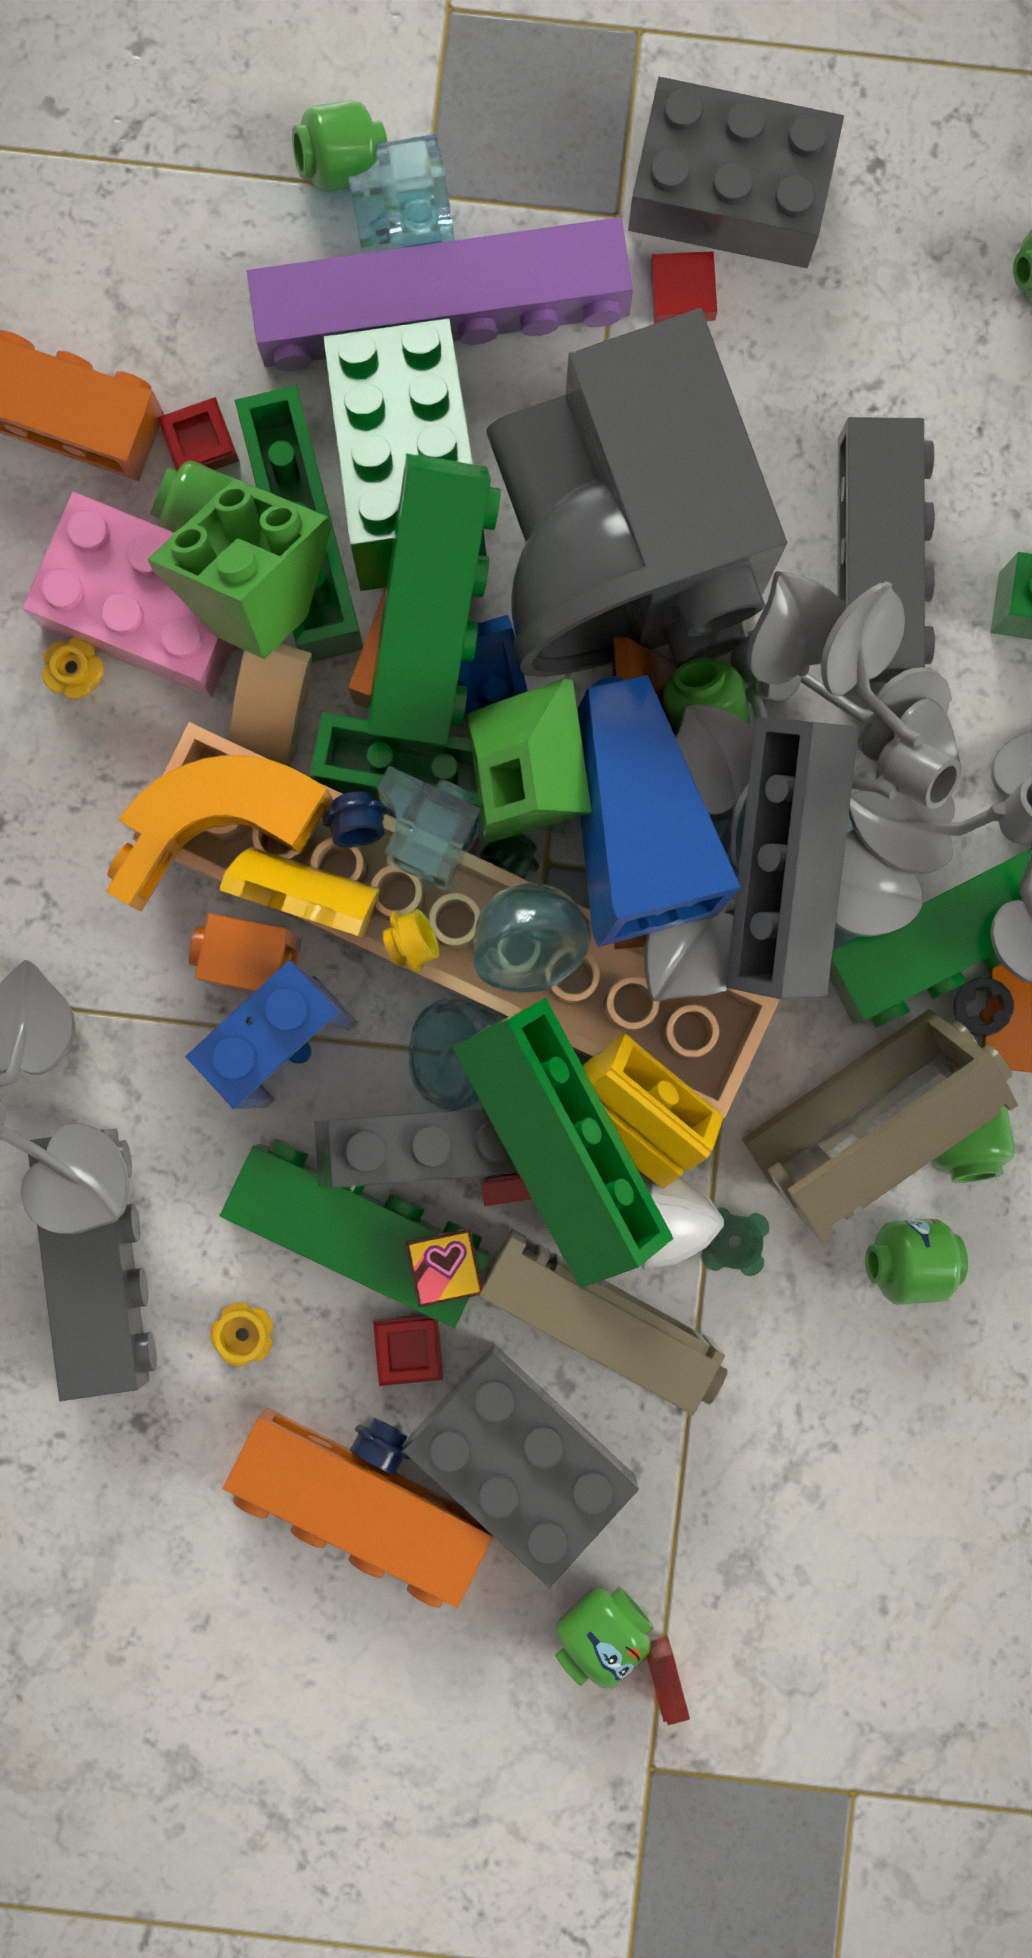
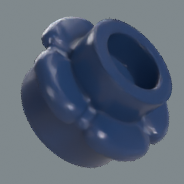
M350 792L335 798L332 802L333 809L326 811L322 817L323 825L330 827L332 841L335 845L354 848L372 844L384 836L383 820L384 815L387 814V808L382 802L372 800L371 795L368 793Z
M374 1418L369 1428L364 1425H357L354 1429L358 1435L350 1451L374 1466L395 1475L403 1458L411 1459L403 1452V1445L408 1436L386 1422Z

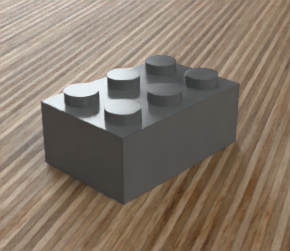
M658 76L632 195L628 231L808 268L820 233L844 115Z
M495 1344L486 1351L407 1438L403 1451L549 1589L639 1490L635 1474Z

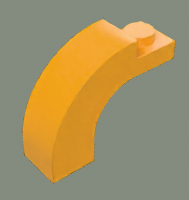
M216 756L182 765L161 776L140 792L118 819L131 830L140 834L134 846L126 843L114 857L107 876L112 881L105 892L142 912L183 846L201 832L223 825H241L259 830L300 854L332 802L333 797L325 786L287 765L255 756Z

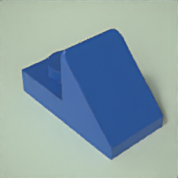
M508 615L478 623L473 661H461L458 685L467 686L466 713L528 691L524 674L520 671L512 648L515 634Z

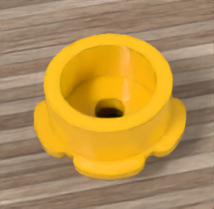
M72 637L65 643L63 641H56L47 648L43 655L45 668L41 672L44 684L53 693L61 692L68 699H80L87 696L98 686L104 672L103 661L99 656L95 655V647L80 639ZM71 662L77 664V670L74 673H68L66 670L67 665Z
M419 909L405 915H401L399 911H395L390 915L391 928L383 931V941L389 957L397 967L406 965L414 973L422 972L425 963L439 958L437 938L429 920Z
M237 1302L225 1307L222 1310L220 1320H216L211 1327L210 1337L213 1347L220 1353L221 1358L232 1366L242 1367L251 1360L255 1362L261 1361L268 1355L273 1345V1339L270 1337V1332L273 1330V1322L270 1316L262 1308H250L245 1302ZM240 1328H245L248 1331L249 1336L246 1340H240L237 1337V1331Z

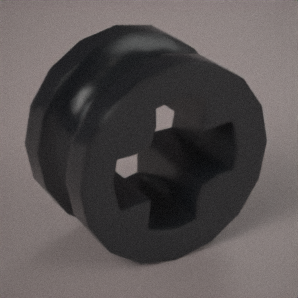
M977 978L969 981L960 989L953 1004V1014L956 1021L961 1022L971 1035L987 1037L998 1033L1009 1023L1014 1011V1001L1010 991L1003 983L992 978ZM987 990L989 1000L998 998L1001 1004V1010L991 1015V1024L989 1025L978 1024V1015L968 1017L965 1010V1005L975 1000L976 991Z

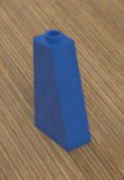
M645 675L622 680L618 676H611L595 682L586 690L577 708L592 809V813L580 816L592 933L597 947L716 916L741 886L649 676Z

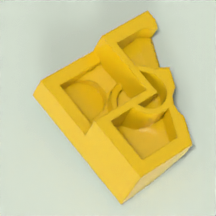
M253 847L243 851L231 863L224 873L219 888L220 891L363 939L365 938L381 890Z

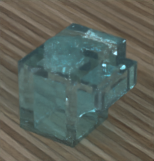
M437 134L378 143L375 146L377 158L374 165L359 175L349 177L361 248L392 243V249L454 241L447 180Z
M388 766L377 789L380 801L396 817L394 833L384 851L387 863L447 891L463 858L471 849L481 829V809L472 805L475 797L471 793L453 783L438 780L436 786L433 787Z

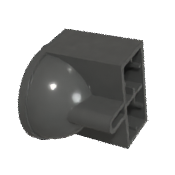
M701 308L568 353L565 395L506 415L490 424L485 431L526 543L516 567L511 594V614L516 635L512 648L520 671L527 676L550 677L576 673L611 664L613 659V638L627 637L651 650L669 644L677 667L696 658L706 657L715 659L742 646L749 640L743 621L765 608L762 595L788 542Z

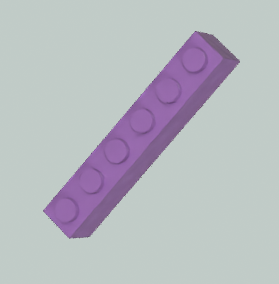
M622 217L246 270L256 343L264 367L275 366L277 369L284 371L300 370L311 365L314 360L326 359L324 336L447 318L450 319L453 341L460 340L462 343L469 345L487 343L495 339L497 334L522 331L523 334L528 336L546 335L554 332L561 325L582 322L588 327H604L617 322L621 317L630 315L633 294Z

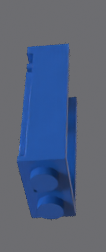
M289 960L185 1057L233 1109L267 1108L275 1099L261 1085L288 1059L296 1064L307 1062L312 1055L311 1045L307 1041L328 1022L350 1031L358 1021L316 976L311 977L298 969Z

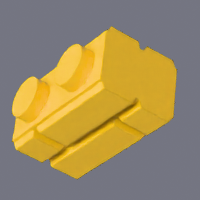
M623 1032L608 1044L602 1053L598 1052L582 1065L639 1173L645 1174L663 1189L681 1177L685 1170H691L708 1158L713 1150L724 1116Z

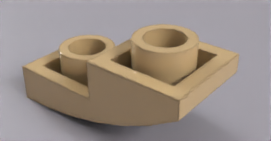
M282 642L265 659L244 650L233 703L229 741L269 760L290 766L297 749L300 711L309 692L312 653L295 648L286 642Z

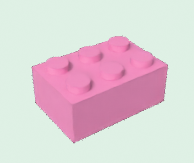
M72 492L22 607L41 628L68 639L72 637L93 645L95 650L210 697L214 694L234 647L233 644L218 638L151 569L147 559L169 540L174 532Z

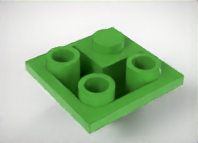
M234 478L182 528L175 531L170 539L147 560L151 569L218 638L265 659L307 618L332 526L329 517Z
M561 679L466 713L484 842H495L592 813L573 680Z

